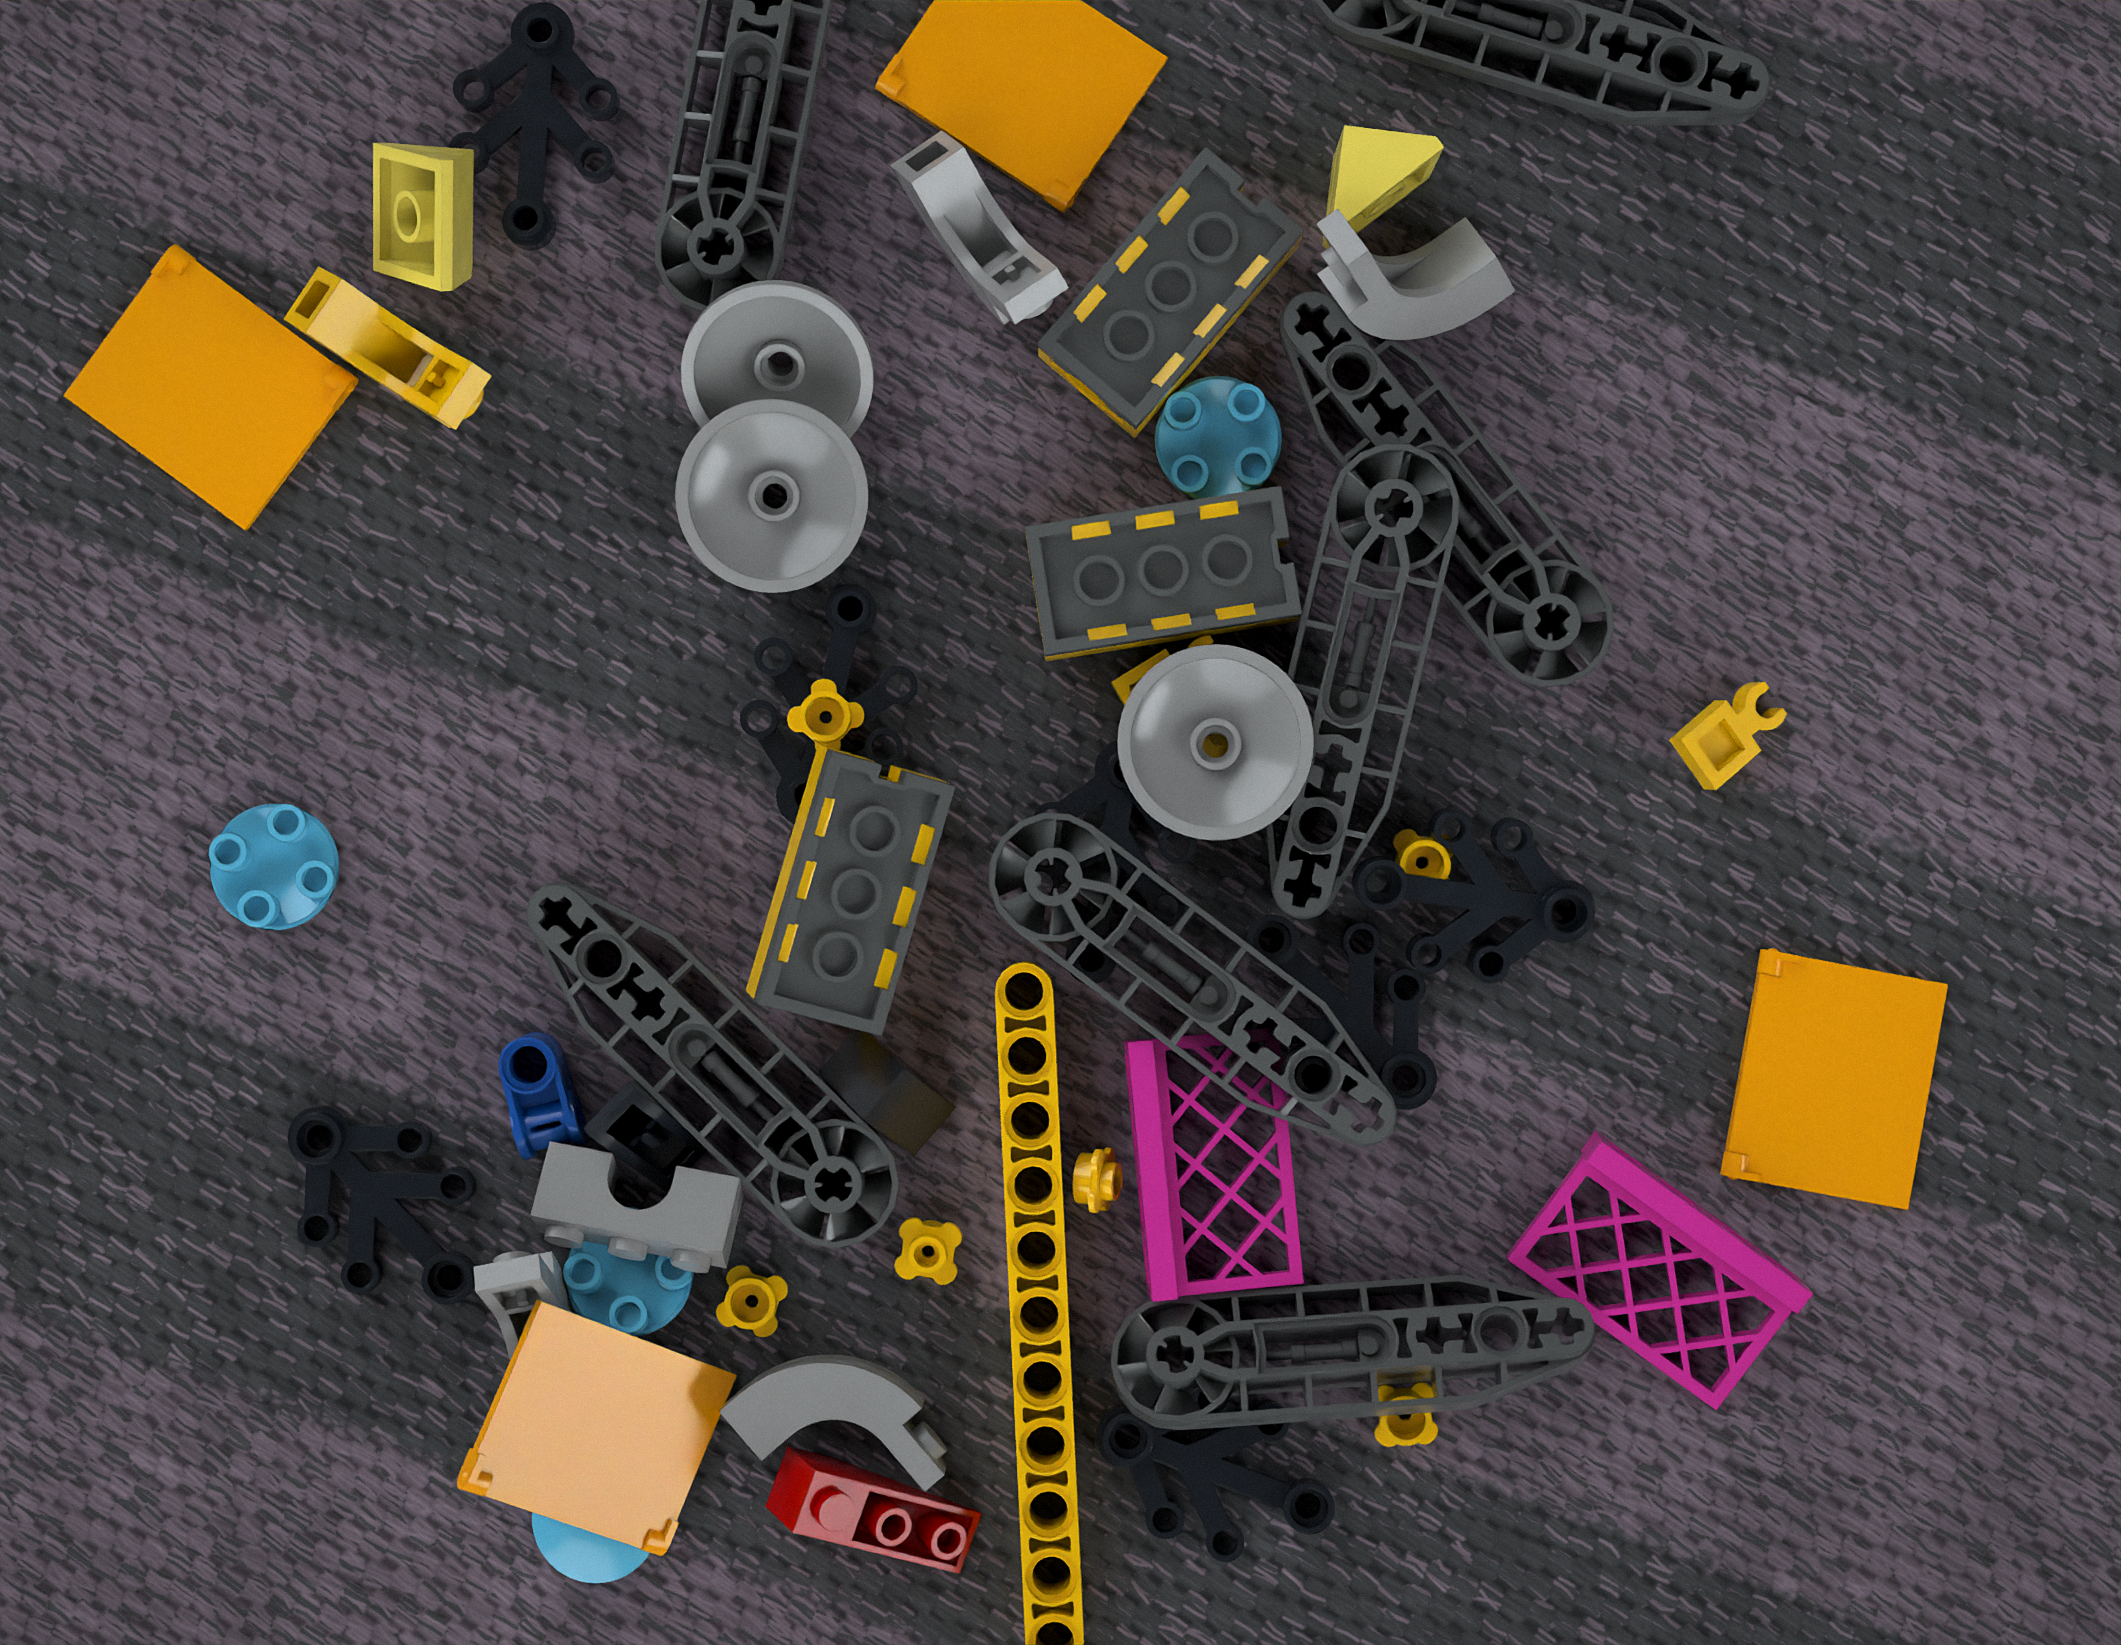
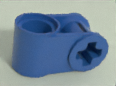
M529 1032L509 1042L501 1052L498 1069L509 1107L513 1137L522 1159L529 1160L535 1158L537 1151L548 1148L550 1141L562 1144L573 1141L576 1146L588 1144V1134L583 1129L587 1124L581 1101L573 1087L565 1053L560 1043L552 1035L543 1032ZM524 1046L538 1048L544 1054L547 1060V1070L542 1079H532L521 1072L518 1066V1055ZM557 1120L561 1122L548 1127L538 1128V1125Z

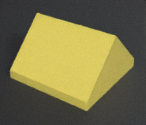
M1344 125L1333 156L1326 216L1339 209L1356 234H1358L1429 179L1444 146L1436 136ZM1323 236L1322 245L1325 249H1328L1330 245Z
M373 143V271L441 292L453 291L472 277L474 150L397 143Z

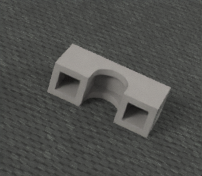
M549 1142L530 1215L537 1231L545 1233V1241L557 1246L574 1249L581 1248L583 1241L607 1245L608 1253L635 1261L645 1260L647 1253L672 1258L671 1264L673 1266L696 1273L709 1272L710 1265L727 1268L744 1196L739 1177L676 1166L670 1191L660 1203L647 1209H630L614 1199L619 1169L613 1153Z

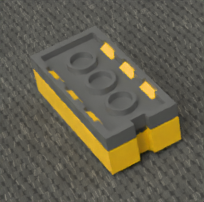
M1207 147L1201 151L1038 341V357L1134 438L1297 250L1304 232L1301 226L1266 197L1257 206L1242 194L1245 179Z
M1281 486L1025 526L1046 661L1296 622L1302 614L1294 562L1281 564L1278 548L1284 547L1290 537Z
M818 744L746 992L757 1004L882 1036L956 786L941 779L893 765L890 767L888 777L881 776L879 773L882 765L862 756Z

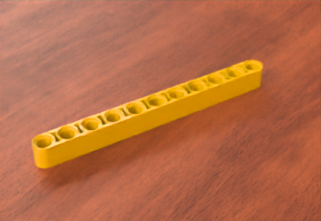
M1021 961L1010 965L998 978L995 988L1025 1645H1045L1040 1641L1037 1633L1042 1626L1051 1622L1062 1623L1072 1632V1638L1065 1645H1083L1084 1620L1054 988L1050 975L1043 967L1035 962ZM1021 972L1035 975L1043 987V997L1040 1002L1034 1007L1027 1009L1018 1008L1013 1005L1006 993L1009 979ZM1019 1038H1035L1044 1046L1046 1060L1038 1070L1023 1072L1015 1068L1010 1061V1047ZM1036 1102L1045 1108L1048 1112L1049 1124L1042 1133L1028 1136L1020 1133L1015 1128L1012 1114L1020 1104ZM1031 1166L1042 1168L1049 1174L1052 1180V1188L1049 1193L1043 1198L1036 1200L1027 1199L1022 1196L1015 1184V1178L1018 1173L1024 1168ZM1034 1231L1043 1232L1050 1236L1055 1245V1252L1052 1257L1046 1262L1039 1264L1030 1263L1025 1260L1018 1248L1021 1238L1027 1233ZM1041 1296L1053 1301L1058 1310V1316L1055 1321L1045 1327H1034L1027 1323L1022 1316L1021 1308L1030 1298ZM1044 1361L1056 1366L1061 1374V1380L1058 1385L1048 1391H1037L1030 1387L1025 1380L1024 1373L1033 1363ZM1039 1427H1052L1062 1435L1064 1444L1054 1454L1040 1455L1033 1451L1028 1444L1027 1438L1030 1433ZM1047 1491L1055 1492L1062 1496L1067 1504V1508L1058 1518L1043 1519L1036 1515L1031 1508V1502L1034 1497ZM1057 1557L1068 1565L1070 1572L1061 1582L1052 1584L1039 1579L1034 1572V1567L1043 1558Z

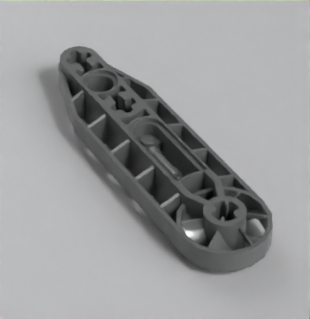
M701 0L655 234V264L668 292L689 311L701 315L709 306V301L711 304L726 292L747 284L742 279L747 271L758 281L778 280L786 255L835 0H824L822 9L802 4L801 0H776L778 6H770L767 15H758L756 6H764L766 0ZM712 4L732 9L724 52L703 51ZM797 23L819 24L810 71L789 65ZM700 65L720 70L712 114L691 113ZM738 76L745 77L743 78L741 88L742 96L736 127L733 129L731 139L736 143L733 159L723 160L722 157ZM761 81H767L752 166L742 163L745 145H750L751 128L757 97L760 95ZM785 84L807 86L798 133L777 127ZM688 127L708 132L700 177L679 175ZM773 145L795 147L786 195L765 190ZM718 182H731L747 187L744 194L732 188H717ZM676 188L693 192L682 197L673 206ZM732 201L734 205L730 219L727 221L720 218L723 203ZM762 206L784 208L779 234L771 215ZM682 219L692 228V230L688 229L679 220ZM770 229L773 241L748 250L743 239L745 236ZM719 241H726L732 256L722 255L719 259V264L712 265L706 250L715 251L719 246Z
M1310 0L1313 12L1330 32L1351 43L1620 126L1736 125L1752 117L1762 106L1768 95L1770 78L1767 68L1759 58L1742 51L1670 0H1617L1623 2L1620 14L1577 0H1479L1482 1L1481 7L1460 0H1444L1443 9L1428 5L1430 0ZM1632 5L1656 12L1679 28L1680 32L1629 17ZM1495 6L1502 7V8H1505V9H1508V10H1511V11H1515V12H1518V13H1521V14H1524V15L1531 16V18H1527V17H1524V16H1521V15H1517V14H1514V13H1511V12H1508V11H1504V10H1501V9H1498V8H1494V7H1495ZM1453 8L1478 16V22L1451 14ZM1384 9L1387 27L1377 29L1373 14ZM1489 23L1523 33L1525 36L1489 26ZM1409 29L1416 31L1413 44L1396 40ZM1423 34L1477 49L1473 63L1419 47ZM1539 35H1541L1540 41L1535 40L1538 38ZM1608 42L1619 46L1617 55L1621 58L1618 62L1607 58L1609 49L1606 45ZM1642 51L1649 52L1650 56L1644 63L1641 71L1637 70V66L1643 58L1640 57ZM1484 52L1536 67L1533 82L1480 66ZM1674 60L1681 64L1685 69L1687 81L1679 83L1666 79L1661 73L1660 61ZM1708 70L1710 75L1704 82L1708 86L1705 90H1701L1698 88V85ZM1545 71L1597 86L1593 100L1542 85ZM1729 79L1739 82L1737 92L1742 95L1740 99L1730 96L1731 86L1726 83ZM1607 89L1656 104L1657 106L1655 111H1627L1604 104L1602 101Z
M1308 291L1292 297L1283 307L1279 319V338L1318 441L1342 470L1359 453L1382 444H1410L1433 454L1450 472L1454 482L1505 545L1496 551L1481 533L1484 527L1477 519H1474L1459 500L1458 524L1462 528L1461 531L1469 540L1474 538L1489 558L1481 565L1456 534L1451 555L1479 589L1480 593L1462 606L1444 583L1441 596L1494 663L1515 681L1536 688L1561 687L1590 674L1607 654L1614 633L1612 604L1600 581L1421 357L1395 340L1382 339L1362 331L1351 322L1337 301L1326 294ZM1302 313L1310 320L1318 315L1324 319L1320 333L1330 348L1334 345L1337 338L1342 339L1344 342L1334 347L1323 363L1317 360L1321 356L1324 347L1319 338L1311 331L1303 336L1297 332L1301 319L1300 314ZM1358 330L1380 345L1373 350ZM1389 350L1413 366L1430 388L1412 400L1381 361L1380 357ZM1347 360L1358 362L1367 373V383L1357 390H1347L1340 387L1333 377L1332 369L1336 364ZM1301 367L1321 391L1314 398L1311 396ZM1377 387L1381 388L1384 392L1379 395L1376 406L1388 418L1398 413L1404 420L1398 430L1400 438H1397L1392 432L1385 433L1383 436L1376 432L1375 429L1380 421V416L1370 403L1366 406L1363 413H1360L1355 408L1365 403ZM1435 394L1470 437L1454 450H1452L1419 408ZM1326 400L1331 403L1361 441L1344 456L1326 435L1316 409ZM1473 444L1479 448L1510 487L1494 500L1491 499L1459 459V456ZM1404 452L1398 479L1406 480L1412 453ZM1353 470L1351 473L1369 489L1357 472ZM1449 488L1432 493L1437 500L1451 495ZM1402 491L1384 506L1380 501L1377 503L1376 513L1377 515L1383 513L1386 516L1382 522L1387 527H1396L1397 525L1388 512L1408 496ZM1513 493H1515L1550 537L1535 550L1530 548L1498 507ZM1426 495L1422 496L1424 504L1431 502ZM1554 543L1570 563L1558 559L1541 561L1537 555ZM1437 544L1432 549L1435 550L1439 545ZM1512 555L1521 568L1509 573L1498 585L1488 572L1497 563ZM1430 564L1420 567L1429 581H1438L1439 575ZM1568 573L1570 574L1569 578L1566 582L1562 594H1559L1566 574ZM1485 597L1488 604L1483 616V632L1467 611ZM1539 608H1544V615H1548L1553 611L1560 615L1562 621L1555 627L1560 635L1558 640L1553 641L1552 633L1542 638L1536 633L1534 628L1541 621L1536 612ZM1602 612V620L1581 623L1580 615ZM1516 627L1517 630L1494 634L1496 629ZM1572 644L1587 665L1579 671L1560 649ZM1531 653L1541 654L1533 675L1524 674Z
M1382 444L1359 453L1341 470L1328 502L1288 671V677L1299 691L1318 696L1312 721L1314 735L1313 758L1306 782L1294 800L1291 811L1286 810L1277 818L1288 821L1280 859L1277 855L1275 821L1267 826L1272 894L1279 908L1294 918L1310 919L1321 915L1331 905L1389 810L1459 521V495L1450 472L1433 454L1410 444ZM1404 452H1409L1412 454L1406 480L1404 481L1398 479ZM1355 468L1374 485L1371 490L1351 473ZM1449 488L1450 496L1423 503L1422 496ZM1393 491H1402L1408 495L1404 499V503L1409 504L1413 502V514L1411 518H1399L1396 527H1387L1381 523L1386 516L1383 513L1379 515L1376 513L1377 503L1379 499L1384 501L1390 500ZM1361 516H1366L1367 518L1365 521L1343 528L1339 525L1341 522ZM1331 525L1338 543L1352 557L1351 562L1324 556ZM1418 527L1439 545L1435 550L1414 532ZM1385 537H1388L1390 541L1384 566H1380L1378 564ZM1445 550L1437 582L1409 576L1410 571L1430 564ZM1322 563L1349 569L1336 625L1309 619ZM1362 565L1377 572L1398 573L1395 590L1375 588L1358 582ZM1408 582L1435 588L1422 645L1394 639ZM1357 592L1369 597L1363 622H1357L1355 642L1348 671L1345 672L1343 684L1347 685L1346 688L1334 685L1355 593ZM1377 598L1392 600L1370 693L1356 690L1357 688H1362L1363 674L1370 644L1375 635L1377 625L1372 624L1378 601ZM1307 626L1334 632L1321 687L1294 682ZM1392 646L1420 652L1407 708L1379 701ZM1377 710L1405 716L1392 770L1364 763ZM1333 744L1343 746L1342 757L1352 761L1351 769L1340 770L1336 776L1333 792H1346L1345 802L1328 793L1309 794L1307 792L1309 783L1317 788H1321L1323 785L1326 765L1317 762V754L1327 753ZM1362 773L1389 779L1384 804L1368 830L1350 826ZM1315 806L1329 809L1335 815L1337 821L1336 833L1326 840L1310 838L1302 827V816L1307 809ZM1346 837L1361 838L1362 841L1342 874L1338 873ZM1294 846L1309 854L1331 855L1330 864L1320 858L1316 861L1312 883L1322 887V893L1312 892L1307 901L1296 899L1297 888L1287 885L1288 879L1298 878L1306 855L1303 854L1293 855Z
M1044 812L1019 821L1001 837L990 859L988 885L997 911L1015 931L1249 1108L1355 1146L1370 1147L1381 1143L1391 1134L1396 1124L1397 1109L1388 1090L1328 1005L1096 827L1071 814ZM1057 821H1063L1060 847L1054 848ZM1006 842H1012L1030 856L1029 862L1006 846ZM1111 850L1136 868L1120 890L1116 888L1118 868ZM1104 852L1106 859L1081 869L1079 862ZM1053 859H1057L1068 867L1063 877L1070 883V886L1061 895H1058L1057 889L1054 888L1052 896H1048L1037 888L1042 878L1035 869L1045 860L1048 861V865L1051 867ZM1142 873L1187 907L1171 929L1126 895ZM1023 886L1026 887L1027 892L1003 902L1000 901L999 896ZM1079 892L1100 908L1097 915L1073 897ZM1114 900L1125 909V912L1117 926L1103 940L1090 929L1105 917ZM1053 906L1049 934H1042L1045 907ZM1193 913L1197 914L1239 946L1223 968L1178 935ZM1134 918H1138L1211 975L1202 985V978L1194 972L1188 971L1162 951V948L1152 940L1148 944L1128 928ZM1077 936L1083 937L1067 961L1040 941L1062 942ZM1121 937H1124L1142 951L1140 956L1143 959L1153 963L1179 983L1181 988L1192 995L1196 992L1195 996L1187 1004L1113 947ZM1089 943L1134 976L1118 1000L1072 966ZM1245 952L1290 985L1274 1007L1230 975ZM1141 982L1185 1015V1018L1169 1039L1124 1005ZM1297 992L1314 1003L1336 1033L1325 1046L1282 1014ZM1268 1018L1272 1022L1268 1030L1269 1035L1283 1046L1289 1047L1293 1036L1300 1041L1298 1045L1284 1055L1277 1073L1270 1068V1065L1280 1059L1279 1056L1260 1045L1254 1047L1252 1051H1249L1246 1047L1251 1037L1244 1028L1249 1021L1261 1024ZM1193 1022L1237 1055L1221 1078L1176 1045ZM1341 1042L1344 1043L1365 1073L1364 1076L1334 1054ZM1318 1056L1326 1065L1327 1079L1318 1090L1304 1092L1297 1086L1294 1079L1295 1068L1303 1058ZM1245 1062L1288 1093L1278 1110L1248 1100L1228 1084ZM1345 1076L1351 1082L1341 1089L1352 1099L1362 1103H1367L1371 1098L1374 1100L1370 1111L1377 1118L1370 1127L1359 1123L1353 1129L1351 1124L1355 1119L1354 1114L1334 1100L1328 1112L1323 1108L1325 1103L1338 1094ZM1299 1102L1328 1125L1323 1127L1288 1113Z
M554 882L545 884L535 891L528 902L526 912L528 926L582 1028L735 1177H739L741 1183L790 1231L810 1244L831 1248L861 1243L881 1229L897 1203L901 1179L896 1155L883 1136L872 1125L863 1120L823 1077L676 934L575 884ZM570 901L572 907L567 912L569 918L579 928L590 929L594 922L598 926L597 929L581 938L572 928L566 925H555L552 927L549 922L555 914L549 907L551 902L567 903ZM599 906L634 924L624 931ZM643 928L669 940L688 959L672 976L633 940ZM580 939V941L573 950L570 944ZM605 940L616 944L622 956L620 968L610 977L599 974L593 967L591 960L592 952L596 945ZM558 957L579 977L573 986ZM694 966L734 1004L718 1021L679 985L681 980ZM638 967H640L644 973L634 978L633 981L646 992H655L660 989L663 991L665 996L659 1004L665 1011L664 1015L652 1014L644 1017L640 1012L645 1004L644 999L633 988L623 989L619 995L615 990L616 987L630 980ZM587 986L625 1022L611 1039L607 1038L592 1023L578 997V994ZM740 1010L780 1048L764 1066L724 1029ZM632 1031L640 1036L671 1067L669 1072L657 1084L651 1081L617 1047ZM716 1043L721 1046L784 1109L774 1116L757 1099L760 1094L751 1086L749 1087L723 1061V1058L715 1050L711 1053L709 1050ZM785 1055L826 1093L824 1098L810 1112L769 1073ZM701 1059H703L701 1065L709 1073L712 1072L738 1098L737 1100L745 1108L751 1106L768 1122L761 1132L694 1067ZM677 1075L683 1078L718 1113L703 1130L662 1091ZM832 1099L852 1120L833 1117L818 1121L815 1116ZM792 1117L803 1128L788 1138L780 1150L770 1138L783 1122ZM723 1119L764 1158L749 1175L708 1136ZM845 1128H852L848 1152H840ZM796 1140L803 1143L818 1157L815 1163L810 1165L793 1147ZM769 1163L773 1166L770 1182L773 1199L754 1181ZM889 1165L890 1168L870 1175L865 1174L866 1171ZM842 1167L851 1176L845 1183V1186L852 1187V1192L846 1197L843 1193L837 1191L829 1197L821 1189V1186L827 1179L821 1178L820 1172L823 1168H826L829 1172L835 1173ZM805 1187L806 1195L783 1201L782 1193ZM856 1202L859 1203L869 1214H871V1215L877 1220V1222L875 1223V1222L856 1204ZM830 1213L825 1236H820L825 1214Z
M1461 1275L1226 1291L1178 1296L1176 1300L1145 1302L1125 1318L1114 1337L1111 1373L1117 1395L1134 1416L1154 1427L1173 1430L1471 1410L1576 1368L1587 1358L1595 1341L1596 1328L1588 1309L1574 1299L1558 1298ZM1456 1290L1486 1297V1303L1434 1307L1432 1292ZM1422 1294L1423 1308L1369 1310L1368 1297ZM1358 1297L1359 1312L1305 1316L1303 1301ZM1294 1302L1295 1317L1240 1320L1239 1306ZM1231 1307L1232 1321L1226 1322L1219 1312L1213 1308ZM1193 1314L1202 1318L1195 1333L1187 1329ZM1554 1325L1562 1326V1332L1565 1336H1573L1569 1345L1561 1344L1559 1335L1550 1333ZM1490 1328L1501 1329L1511 1337L1514 1346L1506 1351H1494L1482 1341L1480 1333ZM1461 1331L1468 1332L1465 1345L1466 1354L1462 1352L1464 1340H1458ZM1424 1335H1434L1437 1345L1443 1346L1441 1354H1431L1429 1345L1422 1343ZM1357 1338V1345L1355 1340L1315 1345L1292 1344L1290 1345V1350L1266 1351L1265 1344ZM1529 1339H1536L1533 1348L1529 1349L1527 1347ZM1251 1347L1255 1364L1254 1368L1238 1369L1240 1358L1238 1348ZM1230 1352L1233 1363L1232 1365L1220 1366L1206 1359L1217 1353ZM1180 1353V1359L1184 1363L1183 1372H1170L1167 1354ZM1357 1354L1359 1355V1362L1266 1368V1361L1291 1359L1292 1364L1305 1363V1361L1355 1360ZM1521 1375L1511 1380H1508V1376ZM1496 1378V1386L1476 1394L1444 1397L1443 1380ZM1431 1381L1434 1398L1379 1401L1378 1385ZM1367 1386L1369 1402L1314 1406L1312 1390ZM1198 1387H1200L1210 1403L1204 1409H1201L1191 1396ZM1303 1391L1305 1407L1248 1411L1247 1394ZM1160 1394V1397L1154 1410H1151L1158 1395ZM1239 1395L1240 1412L1219 1413L1225 1408L1231 1396Z

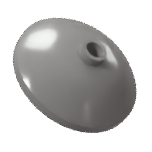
M765 280L744 284L726 292L701 313L695 321L684 347L681 361V383L687 405L701 429L711 419L733 406L760 399H782L797 402L821 412L836 423L850 439L860 427L870 406L874 385V365L870 347L863 331L850 313L837 301L823 292L804 284L783 280ZM776 352H784L792 358L793 363L788 367L781 368L771 361L770 356Z
M760 399L745 402L721 412L696 434L681 460L676 480L675 501L682 532L693 552L705 566L722 579L736 586L758 592L778 593L810 586L831 574L845 561L862 534L868 512L869 490L866 471L861 457L852 441L836 423L821 412L797 402L782 399ZM774 483L782 485L787 491V501L778 509L771 508L764 500L766 488Z
M1220 644L1196 646L1179 651L1151 668L1139 680L1126 701L1121 714L1117 739L1119 762L1124 779L1141 807L1152 818L1174 832L1187 837L1212 841L1229 840L1250 835L1279 818L1292 805L1303 788L1310 771L1314 749L1313 727L1308 707L1300 691L1288 675L1270 660L1255 652L1236 646ZM1212 734L1222 735L1226 738L1229 745L1227 752L1218 758L1208 756L1203 749L1205 739Z

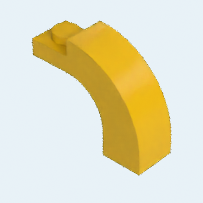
M319 266L284 317L285 321L448 428L451 427L456 430L463 419L468 418L476 411L483 399V388L491 378L490 374L473 362L433 341L387 311L342 278Z

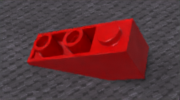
M790 1446L786 1448L765 1505L792 1533L959 1574L982 1514L977 1510L924 1492L842 1460Z

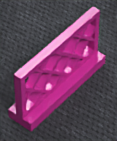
M1269 1027L1244 1029L1251 1037L1249 1043L1265 1041L1266 1048L1280 1057L1278 1061L1270 1065V1068L1277 1073L1282 1061L1281 1045L1269 1035ZM1209 1033L1183 1035L1176 1044L1181 1049L1192 1048L1211 1064L1208 1069L1214 1074L1217 1071L1222 1074L1225 1073L1227 1067L1223 1064L1233 1053L1226 1047L1217 1059L1214 1058L1202 1047L1220 1046L1223 1044ZM1157 1038L1123 1040L1146 1288L1149 1298L1152 1302L1176 1300L1178 1296L1304 1284L1288 1121L1272 1116L1274 1131L1260 1149L1256 1151L1229 1129L1247 1106L1239 1102L1222 1123L1195 1101V1098L1211 1080L1203 1074L1187 1094L1168 1078L1165 1051L1172 1049ZM1263 1074L1252 1087L1248 1086L1236 1075L1231 1079L1236 1086L1246 1093L1244 1097L1248 1100H1255L1257 1103L1278 1110L1286 1098L1285 1091ZM1268 1081L1271 1104L1258 1094ZM1169 1089L1182 1099L1172 1114ZM1189 1106L1217 1128L1194 1158L1174 1142L1173 1125ZM1224 1135L1252 1157L1229 1187L1201 1165ZM1274 1145L1277 1168L1264 1158ZM1175 1153L1189 1163L1179 1177L1177 1176ZM1259 1164L1279 1179L1280 1195L1264 1215L1260 1214L1236 1194ZM1195 1170L1224 1192L1200 1222L1180 1207L1179 1190ZM1230 1199L1234 1200L1258 1220V1223L1235 1251L1207 1229ZM1280 1210H1282L1284 1233L1271 1223ZM1182 1217L1195 1227L1185 1241L1183 1238ZM1265 1228L1269 1229L1285 1243L1287 1270L1260 1273L1242 1258ZM1203 1234L1230 1257L1213 1278L1188 1280L1185 1255ZM1237 1263L1251 1273L1227 1276Z
M1595 1130L1582 1148L1581 1157L1506 1255L1507 1260L1560 1298L1574 1299L1583 1304L1591 1313L1594 1323L1710 1407L1717 1410L1793 1311L1798 1314L1813 1293L1803 1279ZM1586 1176L1608 1190L1610 1215L1574 1220L1571 1196ZM1617 1198L1635 1211L1619 1213ZM1564 1207L1566 1221L1552 1223ZM1649 1220L1660 1228L1663 1252L1626 1257L1621 1224ZM1613 1225L1618 1258L1581 1264L1576 1230ZM1568 1232L1573 1265L1546 1269L1527 1254L1542 1235ZM1670 1236L1687 1247V1249L1672 1251ZM1702 1258L1712 1266L1715 1290L1678 1294L1674 1268L1675 1261ZM1665 1263L1670 1296L1633 1301L1628 1268ZM1620 1270L1624 1303L1597 1306L1586 1298L1583 1275ZM1722 1273L1739 1286L1724 1288ZM1575 1276L1577 1291L1560 1278ZM1754 1296L1771 1308L1756 1329L1731 1332L1727 1299ZM1717 1301L1722 1334L1685 1339L1680 1306ZM1672 1307L1677 1340L1649 1344L1638 1336L1635 1312ZM1627 1314L1629 1328L1612 1316ZM1746 1342L1736 1356H1734L1733 1344ZM1724 1345L1727 1368L1710 1388L1691 1374L1687 1350ZM1679 1352L1681 1366L1667 1357L1665 1353Z

